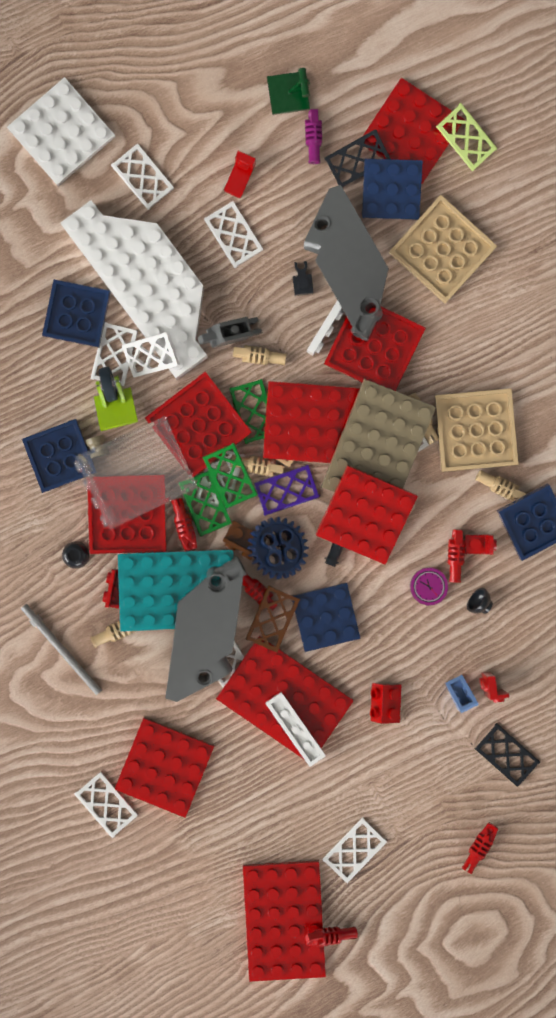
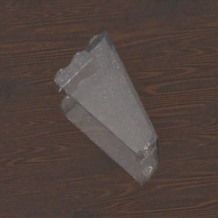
M162 417L75 457L77 461L74 464L78 472L83 473L85 477L83 483L87 491L91 490L94 496L91 498L96 509H100L102 513L100 519L104 527L108 526L109 530L198 488L166 417Z

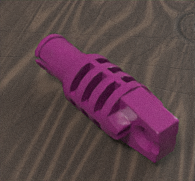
M310 109L308 120H305V144L309 151L308 163L312 165L321 163L322 120H319L318 109Z

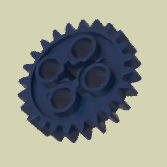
M271 517L267 521H262L261 525L255 526L257 531L250 533L254 538L248 539L252 545L247 547V549L252 550L253 553L248 556L254 557L255 560L252 561V564H258L257 571L263 569V576L269 573L270 579L274 578L275 575L277 580L281 579L282 575L286 579L289 578V574L293 576L296 574V571H300L302 569L300 565L306 564L302 558L308 557V554L304 553L305 550L309 549V547L304 546L308 539H302L305 533L298 532L300 526L293 527L294 521L287 524V518L281 521L280 517H276L275 520ZM282 532L286 534L287 541L282 539ZM264 537L269 539V545L265 544ZM287 551L292 553V559L288 558ZM270 555L275 558V564L270 562Z

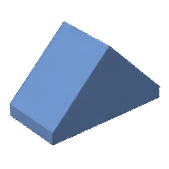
M463 675L445 683L457 709L461 713L479 705Z

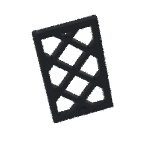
M377 129L324 157L338 185L344 187L364 176V171L361 173L356 172L358 162H364V159L360 158L363 147L374 150L371 159L375 158L376 151L382 152L386 159H390L377 133ZM374 135L377 140L375 147L364 144L365 139ZM354 145L360 146L357 157L346 154L347 149ZM336 155H342L339 167L333 165L330 160ZM345 157L356 160L353 171L342 168ZM341 171L351 173V178L342 183L339 178Z
M498 723L474 748L517 787L540 763L533 754ZM497 729L505 735V739L494 740V733ZM508 742L516 744L519 747L520 753H509ZM494 743H505L506 753L495 754ZM484 744H491V754L487 755L481 750ZM520 756L521 767H510L509 757ZM523 756H529L534 760L531 766L524 767ZM495 757H506V768H501L495 762ZM521 770V777L516 781L510 776V771Z

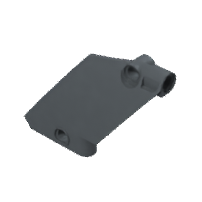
M341 185L329 188L306 236L304 249L318 254L315 261L353 326L351 332L360 339L368 340L376 321L380 320L383 315L381 302L389 268ZM328 225L327 228L321 230L323 226ZM376 308L375 312L369 313L370 309Z
M238 557L224 563L220 567L214 566L208 569L207 577L178 601L166 699L178 702L231 673L233 668L225 656L233 651L243 576L246 575L244 566ZM220 576V579L212 580V577ZM202 672L207 673L206 675H200Z

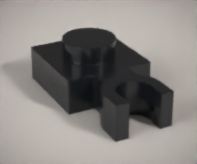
M304 261L305 267L303 269H299L297 262H294L295 271L298 273L297 276L292 277L294 296L314 294L312 274H306L307 261Z

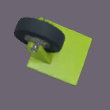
M109 367L100 368V381H96L99 395L94 396L100 431L138 422L131 387L123 389L119 376L113 377Z

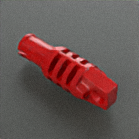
M183 498L174 499L171 503L176 516L174 522L179 539L185 551L194 550L197 548V541L191 516L186 513Z
M453 529L452 539L448 541L447 563L450 565L449 582L461 583V568L465 564L466 540H463V530Z
M246 573L242 581V585L245 587L244 590L260 605L267 588L258 579H252ZM271 592L267 597L268 604L274 602L271 599V597L273 596ZM272 605L270 609L273 611L278 605Z
M489 822L477 835L469 849L470 854L464 865H462L463 870L466 871L470 864L471 866L467 872L473 874L479 861L486 857L492 847L499 829L497 826Z
M337 926L314 929L312 933H307L304 940L306 945H317L318 947L337 945L343 940L356 939L358 932L355 926L342 929Z

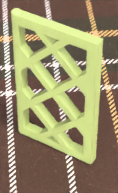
M459 103L436 126L472 171L491 153L497 150V147L462 103ZM460 109L465 114L466 121L456 120L457 112ZM446 123H452V134H448L442 126ZM456 123L466 124L465 135H456ZM470 125L477 129L479 136H469ZM455 138L465 139L464 150H461L455 143ZM469 139L478 140V151L468 150ZM482 140H485L491 147L487 152L482 151ZM468 154H477V162L475 164H472L468 159Z

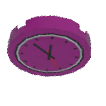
M431 567L422 568L412 577L410 592L413 598L420 604L427 606L436 605L446 597L448 581L439 570Z

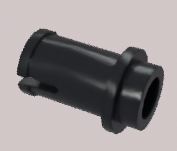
M332 543L328 556L324 558L326 559L325 563L336 567V564H339L338 559L344 547Z

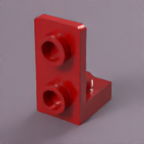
M240 151L237 152L235 165L224 188L225 193L239 199L242 197L255 168L256 158Z
M465 535V554L493 555L494 551L497 550V540L494 539L493 535Z

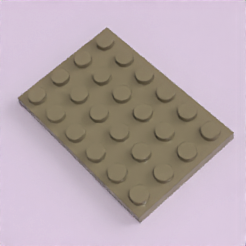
M364 379L321 487L335 492L347 465L403 488L436 407Z

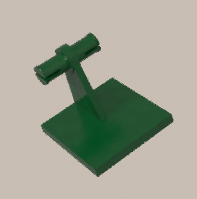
M306 68L298 69L299 72L267 76L272 115L310 110L308 98L310 96V80L307 79Z

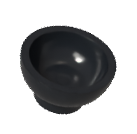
M79 541L68 543L62 551L63 562L73 569L84 567L90 558L89 549L84 543Z
M485 588L477 589L467 602V610L475 614H486L493 606L490 594Z

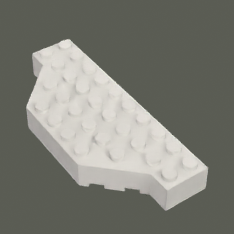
M92 200L61 222L63 228L145 338L169 332L180 365L168 369L177 380L208 358L197 342L204 294L203 284L157 223L104 216ZM159 338L157 342L165 347V338ZM155 347V351L161 358L163 351ZM167 354L165 362L168 364L172 363V357Z

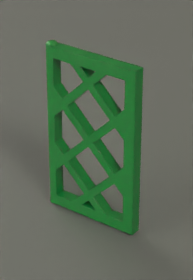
M262 379L229 388L235 411L241 417V407L249 410L251 414L247 422L244 421V423L257 431L253 438L248 439L246 437L244 439L245 444L264 439L262 428L265 424L266 416L256 411L261 401L265 405L267 404V394ZM260 384L262 391L260 397L250 392L253 386ZM242 390L246 393L241 403L236 400L235 391ZM248 394L258 399L254 409L244 405ZM254 414L264 419L259 429L249 424Z
M234 443L203 456V460L226 509L258 495ZM233 449L236 455L235 461L224 457L226 451ZM212 457L220 459L216 469L211 467L208 459ZM223 460L233 464L230 474L219 470ZM236 465L242 468L244 473L243 479L233 475ZM218 473L228 477L225 487L219 484L216 478ZM231 478L241 482L238 491L227 488ZM244 483L249 484L252 493L247 495L241 493ZM226 491L236 494L234 501L228 503L225 497Z
M209 471L178 483L200 537L232 524ZM203 477H209L211 482L210 488L200 485ZM188 483L195 485L191 496L186 493L183 485ZM198 487L208 491L205 501L194 497ZM211 492L217 496L219 501L218 507L207 503ZM192 500L203 504L199 514L194 512L191 505ZM205 506L216 509L212 520L202 516ZM219 511L223 512L226 518V522L221 524L215 521ZM200 518L211 523L207 530L202 531L199 525Z

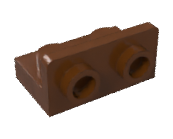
M233 520L222 540L225 542L224 546L232 551L238 549L242 551L241 555L252 560L254 557H249L248 555L253 552L247 549V547L252 545L248 539L254 538L250 534L253 530Z

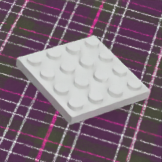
M65 77L7 126L8 130L57 186L62 184L115 138V134Z

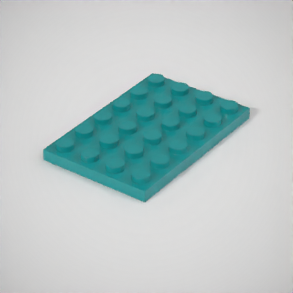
M213 550L118 554L120 632L175 629L178 601L207 577L208 569L214 566L220 567L234 559L233 551ZM220 576L212 577V580L220 579Z

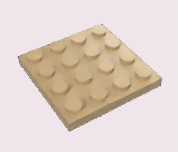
M440 195L389 251V254L446 304L495 250L497 245Z
M512 388L434 396L441 472L519 465Z

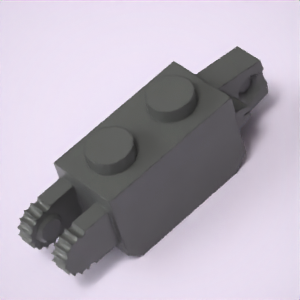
M243 317L215 324L206 329V334L197 337L199 345L210 343L212 348H216L262 333V330H252L250 326L259 322L258 317L250 319Z

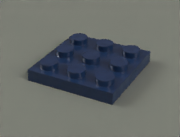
M364 159L362 218L418 220L420 218L423 161Z
M53 279L42 336L99 348L111 292L109 290Z
M77 419L22 439L42 493L97 473Z
M548 483L496 510L521 561L556 544V497Z
M347 583L293 595L300 599L295 614L305 652L361 639Z

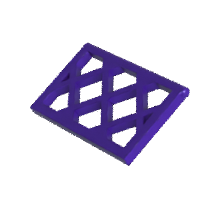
M309 465L254 483L264 516L320 497ZM306 470L308 477L305 482L295 477L298 472ZM286 476L291 478L287 488L276 484L280 478ZM293 480L304 484L299 495L289 490ZM265 483L272 484L267 495L261 492L259 485ZM274 486L285 491L280 501L270 497ZM306 486L313 489V496L302 497ZM287 492L297 497L295 502L283 503ZM270 499L278 503L277 508L267 511L265 505L267 500Z

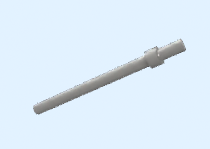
M25 604L21 610L30 619L29 622L33 627L36 626L95 695L102 691L101 688L46 627L39 614L36 615Z

